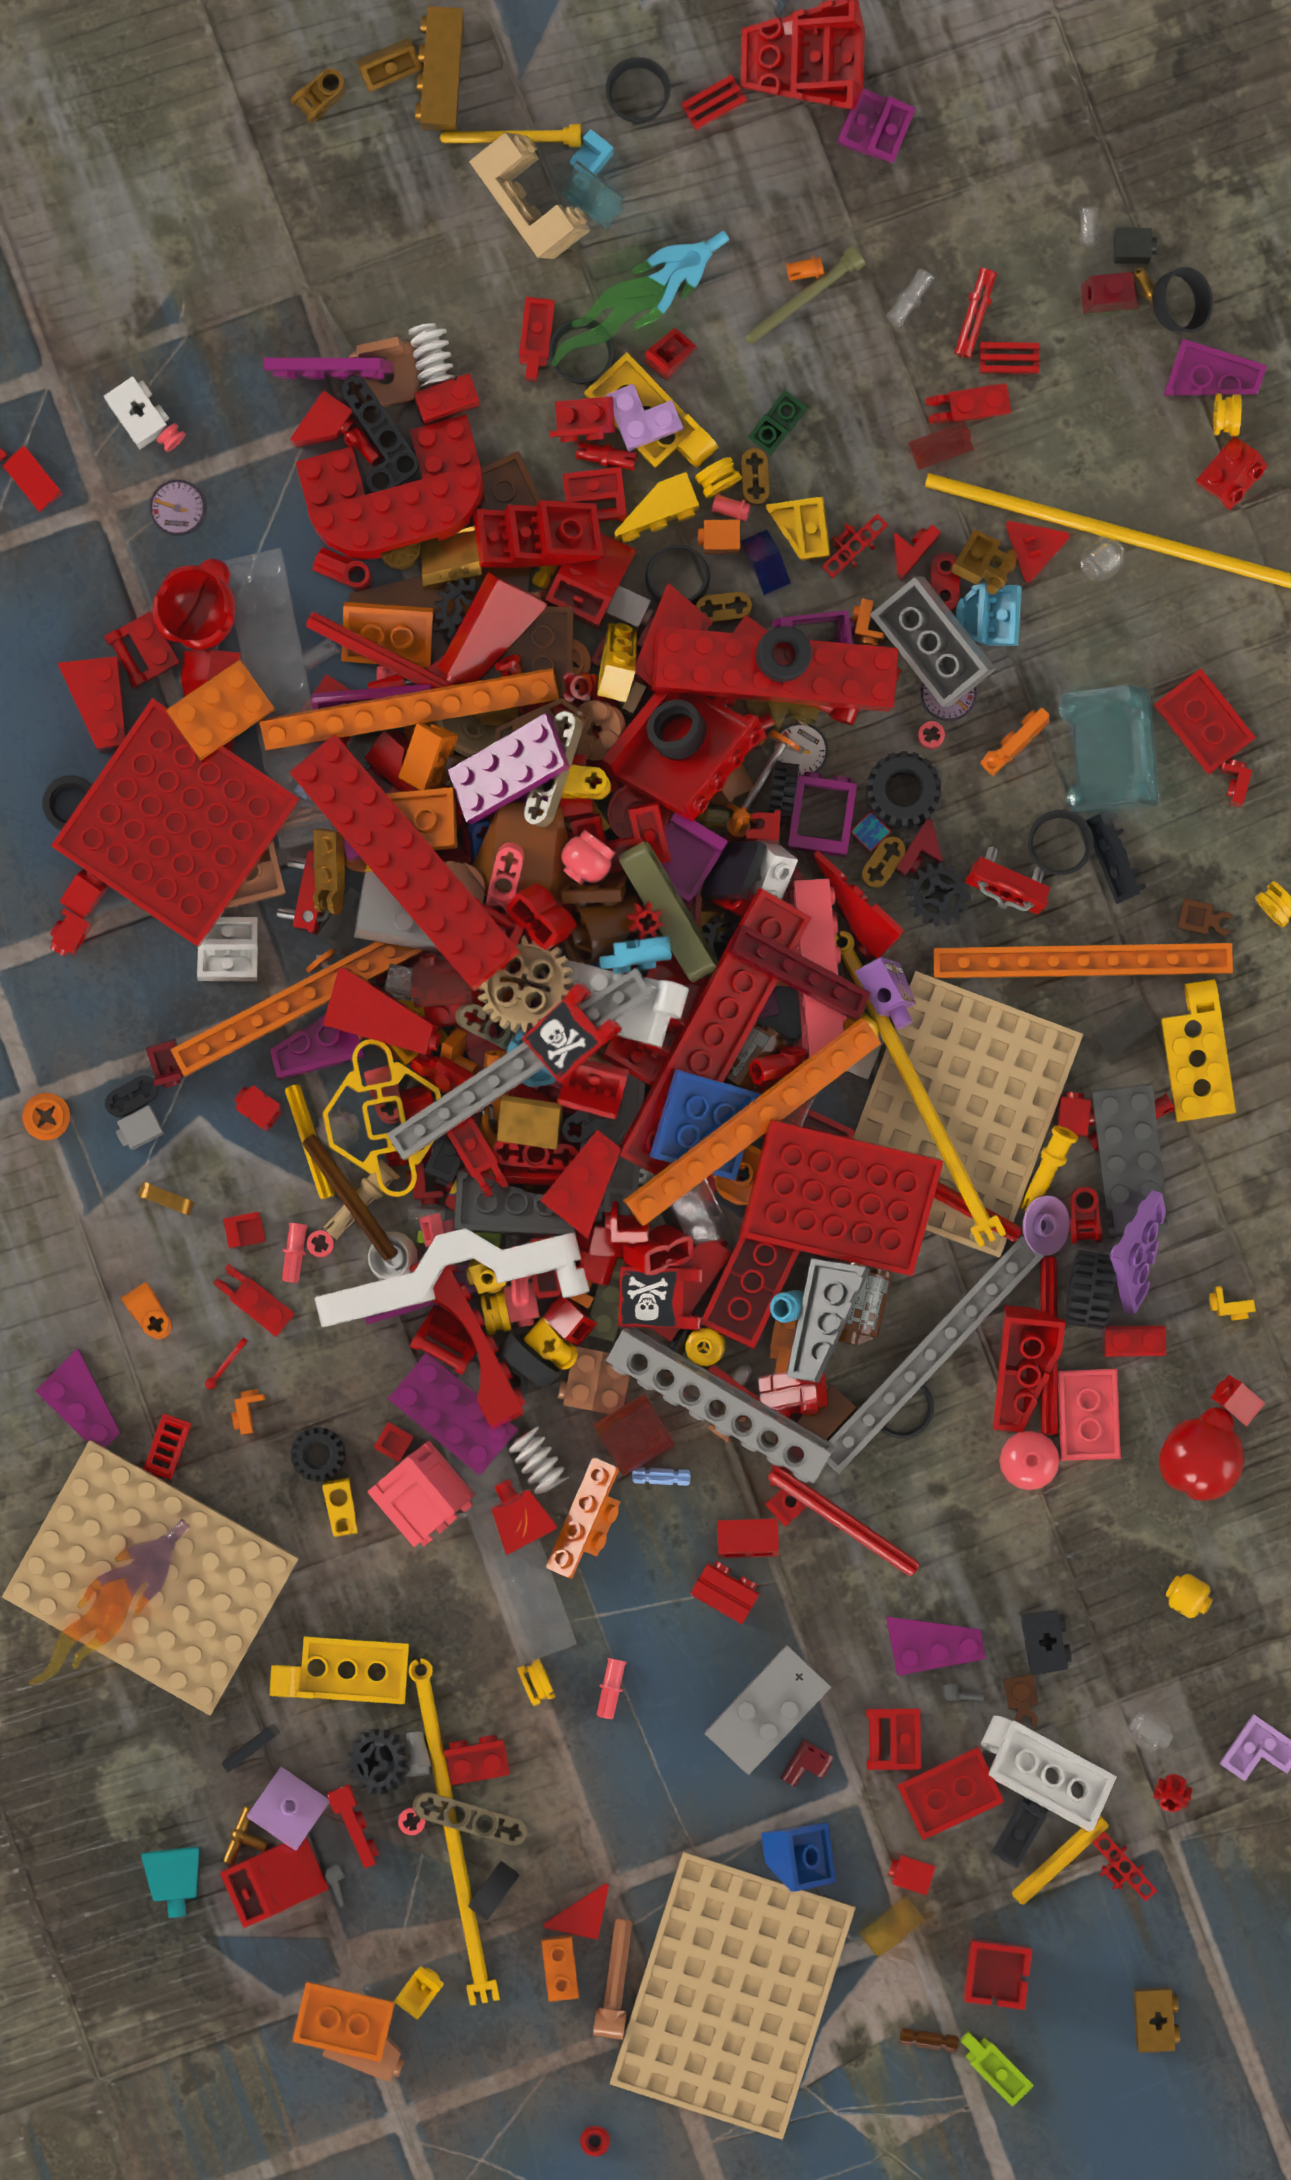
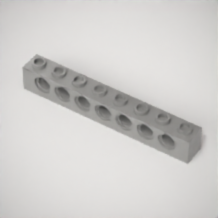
M625 1327L606 1359L607 1362L612 1364L611 1368L622 1375H631L637 1379V1383L647 1390L654 1389L663 1394V1399L672 1405H682L689 1410V1414L700 1421H709L715 1425L714 1428L719 1433L725 1436L732 1435L741 1440V1445L753 1452L760 1451L767 1456V1460L778 1467H787L793 1471L792 1474L797 1479L803 1482L810 1481L815 1483L836 1448L830 1442L634 1327ZM635 1355H644L648 1360V1366H640L635 1360ZM662 1369L670 1370L673 1373V1382L663 1379L661 1375ZM687 1385L697 1386L700 1396H691L687 1391ZM713 1400L722 1401L726 1406V1412L715 1410ZM739 1416H748L752 1421V1427L742 1426L739 1422ZM765 1431L775 1432L778 1436V1442H769L765 1437ZM791 1447H800L804 1451V1457L796 1458L793 1456Z

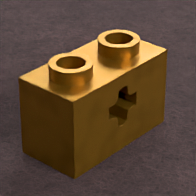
M1170 1987L1133 1989L1136 2050L1139 2053L1175 2051V2043H1180L1179 2024L1174 2025L1173 2013L1178 2012L1177 1994H1172ZM1155 2012H1159L1165 2018L1164 2021L1159 2022V2027H1155L1154 2023L1150 2021V2018L1155 2017Z

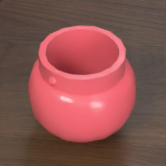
M584 830L580 836L573 837L564 846L561 860L566 867L563 871L581 885L585 881L591 884L598 883L607 876L611 868L610 860L616 853L591 833Z

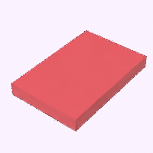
M1117 1369L1057 1371L1060 1461L1121 1459Z

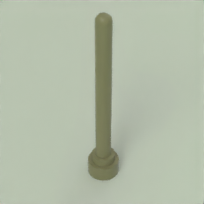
M853 246L849 247L843 252L840 263L748 332L745 336L746 342L753 344L846 272L859 271L866 265L860 253Z

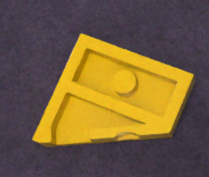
M823 497L766 505L769 514H771L801 561L831 557Z

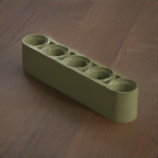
M643 841L619 855L624 871L645 906L650 901L653 905L651 911L656 909L663 911L658 916V919L664 924V927L658 928L663 936H669L671 950L689 980L694 983L712 973L717 968L719 962L647 841Z

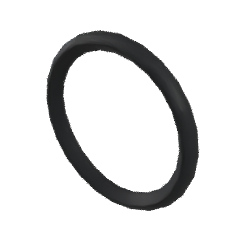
M924 1384L920 1389L926 1396L928 1411L923 1423L909 1432H896L884 1426L881 1429L883 1433L898 1439L910 1438L921 1433L929 1425L934 1412V1402L929 1389Z

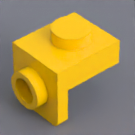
M1222 1286L1213 1287V1293H1209L1211 1311H1216L1217 1317L1230 1315L1231 1321L1249 1319V1312H1255L1254 1300L1224 1303Z
M420 1966L394 2001L418 2020L444 1983L440 1981V1977L436 1972Z

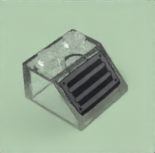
M706 1179L659 1214L664 1224L672 1225L692 1236L693 1246L720 1239L725 1221V1216Z

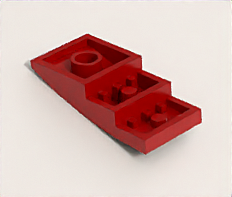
M540 500L537 506L508 505L505 510L476 509L473 514L480 567H542L598 560L604 556L597 506L594 503Z
M674 957L670 960L656 962V968L648 969L643 977L644 979L646 977L658 981L674 982L689 989L681 1018L669 1019L662 1046L659 1047L615 1036L610 1039L601 1056L603 1060L610 1064L629 1070L628 1074L651 1087L710 979L705 976L692 983Z

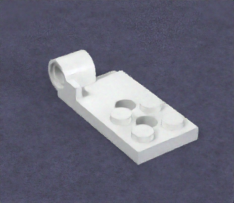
M570 960L565 966L570 967L574 971L567 978L572 979L575 985L577 983L585 984L592 992L590 998L626 975L622 973L613 974V971ZM645 977V981L654 995L615 1020L622 1028L621 1032L616 1036L661 1047L669 1019L681 1018L689 989L674 982L658 981Z
M993 1716L981 1742L985 1749L997 1754L988 1775L1004 1786L1081 1828L1093 1831L1117 1777L1016 1721H1011L1001 1716ZM1048 1768H1053L1057 1772L1058 1780L1055 1784H1050L1045 1778V1772ZM1074 1782L1080 1783L1083 1787L1084 1792L1080 1799L1074 1797L1071 1793V1786Z

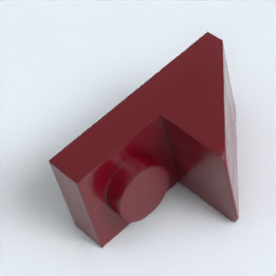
M929 818L924 822L895 872L903 877H906L909 871L913 874L916 872L923 858L919 857L920 852L937 863L943 862L934 824Z

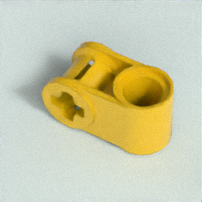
M571 764L561 798L603 799L609 794L611 783L605 772L600 768ZM599 778L602 784H597L596 789H593L589 783H594L595 779Z
M543 1316L524 1337L525 1342L537 1351L542 1358L551 1360L561 1370L570 1368L577 1360L578 1351L576 1347L564 1339Z

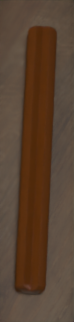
M314 1134L307 1137L302 1142V1145L383 1260L388 1262L398 1255L397 1249L318 1137Z

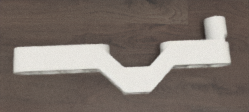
M466 1228L437 1235L415 1272L315 1297L321 1327L332 1326L434 1300L436 1298L433 1286L445 1266L471 1259H476L494 1270L497 1283L556 1269L563 1298L587 1293L589 1288L584 1268L577 1269L575 1261L581 1260L575 1233L565 1234L501 1250Z

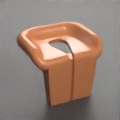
M398 336L379 340L378 342L357 345L356 352H353L348 357L386 358L388 361L393 362L394 379L389 384H381L378 380H369L366 377H361L367 382L383 407L409 402L414 399V393L421 390L420 386L423 382L418 381L417 375L421 371L417 370L415 366L418 361L413 356L415 348L411 343L402 341ZM355 383L351 384L353 395L358 398L361 403L360 405L372 400L371 396L365 400L361 394L362 384L360 386L355 385Z

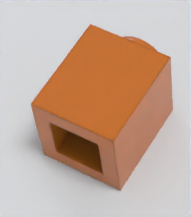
M704 520V528H698V546H704V554H740V520Z

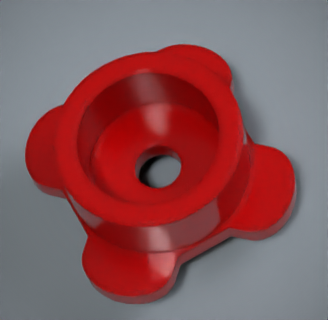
M572 672L565 673L563 676V682L565 683L563 698L569 702H572L574 699H580L582 702L588 701L592 691L590 675L587 672H582L580 675H574ZM576 684L579 685L578 690L575 689Z

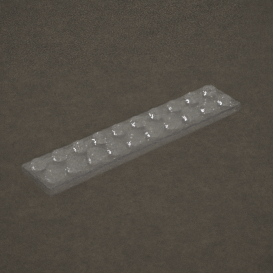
M273 549L223 561L228 565L231 573L230 587L234 593L236 603L235 625L243 664L275 709L264 718L313 710L312 695L282 549ZM260 721L255 723L265 775L301 799L277 834L280 848L284 850L314 843L313 829L337 830L289 773L321 746V741L265 750Z
M477 1361L469 1363L463 1375L454 1372L455 1369L449 1370V1372L478 1395L480 1369ZM443 1445L449 1464L476 1495L470 1500L473 1506L466 1513L520 1665L577 1645L552 1571L546 1568L548 1560L540 1538L508 1555L504 1551L491 1511L492 1508L502 1503L494 1486L510 1479L517 1494L523 1492L507 1445L480 1476Z

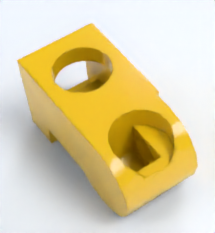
M350 1477L323 1481L322 1487L333 1536L339 1537L358 1533Z

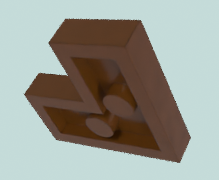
M625 871L609 873L603 880L594 884L584 882L583 885L578 882L567 883L561 892L562 904L584 907L590 903L601 902L603 906H613L623 900L632 882Z

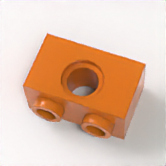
M572 1934L542 1938L548 2001L579 1998Z

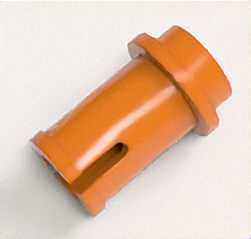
M815 255L812 256V259L786 263L789 282L814 276L816 279H819V275H824L821 257L815 258Z

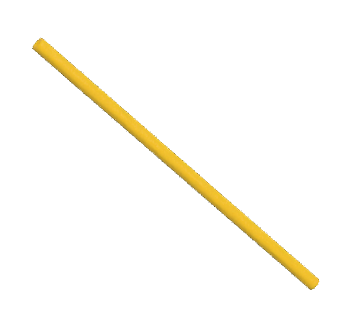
M928 473L926 488L1291 589V573L932 473Z

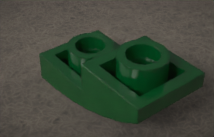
M784 390L767 414H764L748 438L772 455L809 407L790 392Z

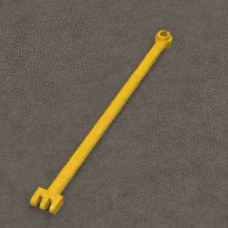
M839 931L841 938L848 940L847 946L840 948L841 957L855 985L864 989L855 972L863 967L854 950L855 941L850 933ZM834 934L835 946H837V941L839 937L836 934ZM868 998L866 1007L872 1019L877 1023L879 1033L976 1223V1226L970 1228L979 1248L985 1245L983 1238L980 1236L983 1232L986 1233L990 1242L996 1240L991 1231V1228L995 1226L1001 1237L1006 1235L998 1216L989 1217L889 1017L878 1015Z
M421 1658V1664L426 1667L427 1672L424 1675H418L415 1668L419 1663L415 1659L410 1664L408 1671L411 1679L416 1683L437 1795L453 1799L430 1681L433 1672L432 1664L427 1659ZM442 1801V1807H440V1812H441V1813H442L443 1807H444L445 1804H446L445 1801ZM455 1806L448 1812V1818L454 1824L458 1823ZM443 1825L474 1982L466 1985L470 2006L476 2005L477 2000L474 1994L476 1992H480L482 2004L488 2003L486 1990L491 1989L493 2000L498 2001L500 1996L497 1980H488L476 1913L468 1907L473 1898L460 1831Z

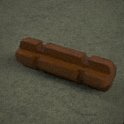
M902 2028L899 2042L901 2045L906 2046L915 2044L919 2048L939 2051L942 2048L946 2052L955 2053L958 2050L959 2038L954 2035L946 2034L945 2037L941 2033L921 2030L914 2032V2029Z

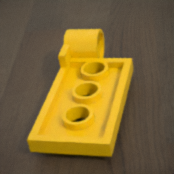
M625 353L584 392L587 398L606 397V394L634 384L643 409H651L672 400L628 353ZM673 401L683 426V430L674 433V442L664 445L659 440L638 447L636 450L654 469L676 449L689 463L697 468L719 447L713 438ZM614 418L615 428L620 432L616 420Z
M1213 979L1187 983L1184 985L1190 1014L1160 1018L1176 1122L1236 1113L1216 981ZM1191 1020L1198 1021L1201 1026L1200 1033L1195 1037L1187 1036L1184 1030L1187 1022ZM1202 1050L1204 1052L1205 1061L1201 1066L1195 1067L1190 1064L1189 1055L1192 1051ZM1200 1079L1207 1080L1210 1085L1208 1093L1203 1096L1196 1095L1193 1090L1195 1082Z
M304 1636L302 1666L271 1665L269 1695L405 1704L409 1644ZM313 1659H320L324 1662L326 1669L323 1675L313 1676L309 1672L308 1666ZM344 1661L352 1662L356 1669L354 1676L348 1679L343 1678L338 1671L339 1665ZM379 1663L384 1666L386 1674L382 1680L376 1681L370 1678L368 1670L372 1664Z

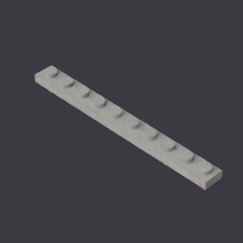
M635 968L579 1005V1007L599 1029L608 1019L612 1021L618 1019L654 994L639 970ZM524 1042L387 1135L401 1158L406 1160L545 1066Z
M1023 1236L1019 1237L828 1440L836 1448L826 1464L837 1474L854 1459L1044 1257L1032 1251Z

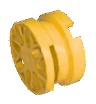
M1221 393L1216 394L1213 416L1214 435H1219L1220 429H1223V433H1230V436L1239 435L1242 410L1241 394H1233L1232 397H1225L1224 400H1222Z
M731 457L723 458L711 464L695 476L698 485L702 484L704 487L703 493L706 499L728 490L742 479L739 471L734 470V462Z
M1272 881L1267 886L1268 890L1265 893L1260 892L1255 899L1263 911L1283 928L1289 922L1288 918L1291 917V896L1278 883Z
M504 1290L496 1292L492 1296L488 1294L480 1295L488 1335L496 1334L498 1330H503L504 1332L512 1331Z
M539 1658L532 1661L530 1666L522 1665L517 1668L533 1706L541 1704V1700L545 1698L550 1700L556 1697L555 1693L550 1695L554 1690ZM527 1672H528V1674H529V1678H530V1681H531V1683H532V1685H533V1688H534V1690L536 1691V1693H537V1695H538V1696H536V1697H535V1695H534V1693H533V1691H532V1688H531V1686H530V1683H529V1681H528V1679H527V1677H526V1674H525V1673H527Z

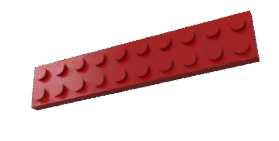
M335 734L289 772L473 991L520 953L518 948Z
M758 888L739 925L745 924L794 951L812 917L764 889ZM734 935L619 1146L621 1148L619 1156L654 1175L659 1174L672 1164L652 1158L650 1153L675 1069L724 1082L778 979L728 953Z

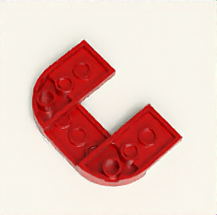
M467 414L411 429L410 434L422 479L367 495L363 487L355 452L351 446L296 461L308 509L307 512L320 539L329 548L332 547L344 553L347 557L367 560L381 558V553L429 539L438 537L439 541H442L465 528L470 523V518L477 507H480L484 493L483 473Z

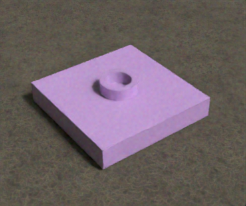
M280 1767L246 1817L296 1851L329 1804V1799L283 1767Z

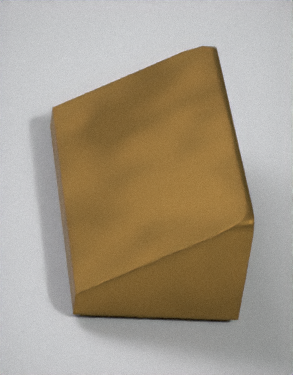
M410 38L355 61L369 93L423 70Z

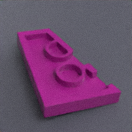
M1182 338L1163 396L1216 395L1217 393L1222 395L1258 394L1267 365Z
M325 1015L317 1019L318 1021L270 1049L277 1079L281 1080L352 1061L353 1052L361 1043L358 1035L323 1025ZM363 1049L358 1052L357 1059L365 1058Z
M77 1348L36 1392L87 1443L89 1440H93L107 1448L121 1432L79 1348Z
M886 1616L897 1676L986 1659L980 1629Z

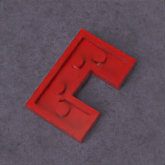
M659 801L629 807L628 811L634 836L607 841L600 813L571 818L570 820L573 837L580 836L586 830L616 853L610 860L611 868L608 874L624 871L619 855L643 841H647L661 863L671 862L672 857Z

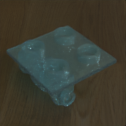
M575 162L562 194L572 204L579 206L588 213L595 222L601 223L609 229L614 217H618L624 209L620 205L624 197L580 162Z

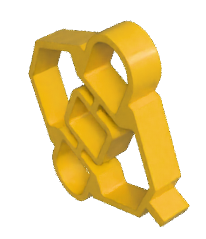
M368 1039L361 1042L355 1048L352 1055L354 1071L349 1072L322 1113L329 1148L367 1173H375L378 1187L383 1193L391 1197H401L409 1193L415 1186L417 1179L415 1165L421 1162L433 1142L408 1158L411 1172L410 1185L401 1192L388 1190L382 1182L377 1155L397 1150L392 1145L387 1135L388 1133L372 1134L367 1106L395 1101L400 1124H403L406 1121L400 1097L395 1095L383 1097L382 1088L398 1085L406 1074L434 1092L436 1101L441 1098L440 1090L401 1063H393L392 1053L385 1043ZM377 1045L384 1050L387 1056L391 1081L362 1086L357 1055L364 1046ZM346 1086L357 1093L375 1090L377 1094V1099L366 1101L362 1105V1113L367 1137L372 1141L385 1139L387 1148L371 1151L364 1162L359 1161L333 1142L328 1113Z

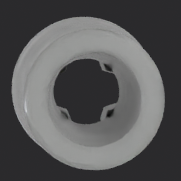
M424 1732L406 1733L407 1747L405 1748L404 1755H410L411 1758L405 1760V1765L410 1767V1771H405V1776L429 1775V1768L432 1767L425 1743Z

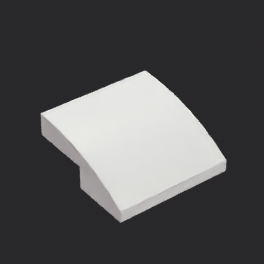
M220 917L201 946L198 947V981H258V917Z

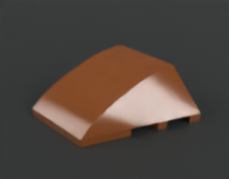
M512 801L496 810L472 865L484 880V894L488 895L499 848L505 843L512 842L518 844L524 851V861L516 893L538 883L552 894L555 902L562 900L561 892L565 885L576 881L563 871L566 865L561 860V854L564 846L569 841V836L561 806H558L552 823L544 828L527 822L524 816L526 802ZM537 810L536 816H542L543 810ZM508 852L507 856H505L507 861L504 870L510 871L512 862L515 859L514 853ZM505 878L498 879L495 883L499 891L508 892L512 889L511 882Z

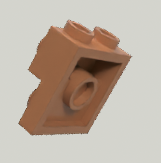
M274 840L227 906L228 908L286 894Z
M576 1347L578 1351L577 1360L573 1366L568 1368V1381H561L558 1398L564 1399V1406L622 1417L630 1375H622L611 1368L612 1364L606 1361L610 1353Z

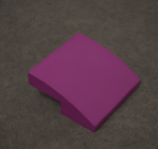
M864 88L855 109H849L836 143L868 156L894 163L916 108L890 96L885 98Z

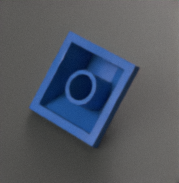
M828 1822L787 1827L761 1833L765 1863L791 1892L836 1883Z

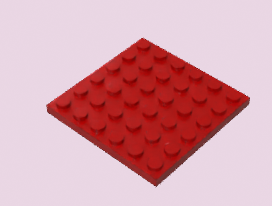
M152 698L53 841L51 847L191 943L200 947L301 799L223 746L200 760L167 714L166 710L168 708Z

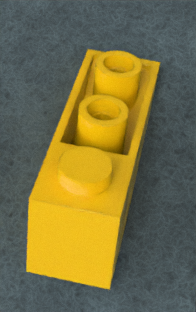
M687 472L658 482L614 532L615 540L622 539L624 543L640 537L639 532L647 529L655 532L667 527L668 521L678 518L679 522L694 517L695 511L699 510V503Z
M608 622L597 687L598 696L623 702L627 701L636 668L637 629H633L627 624Z

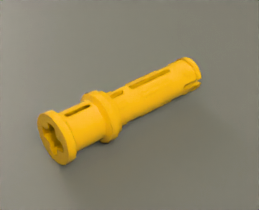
M1055 1125L1053 1127V1136L1048 1146L1044 1147L1041 1151L1042 1161L1020 1203V1207L1022 1209L1025 1208V1211L1032 1201L1046 1194L1058 1168L1066 1164V1155L1072 1143H1076L1078 1136L1073 1131L1062 1126Z

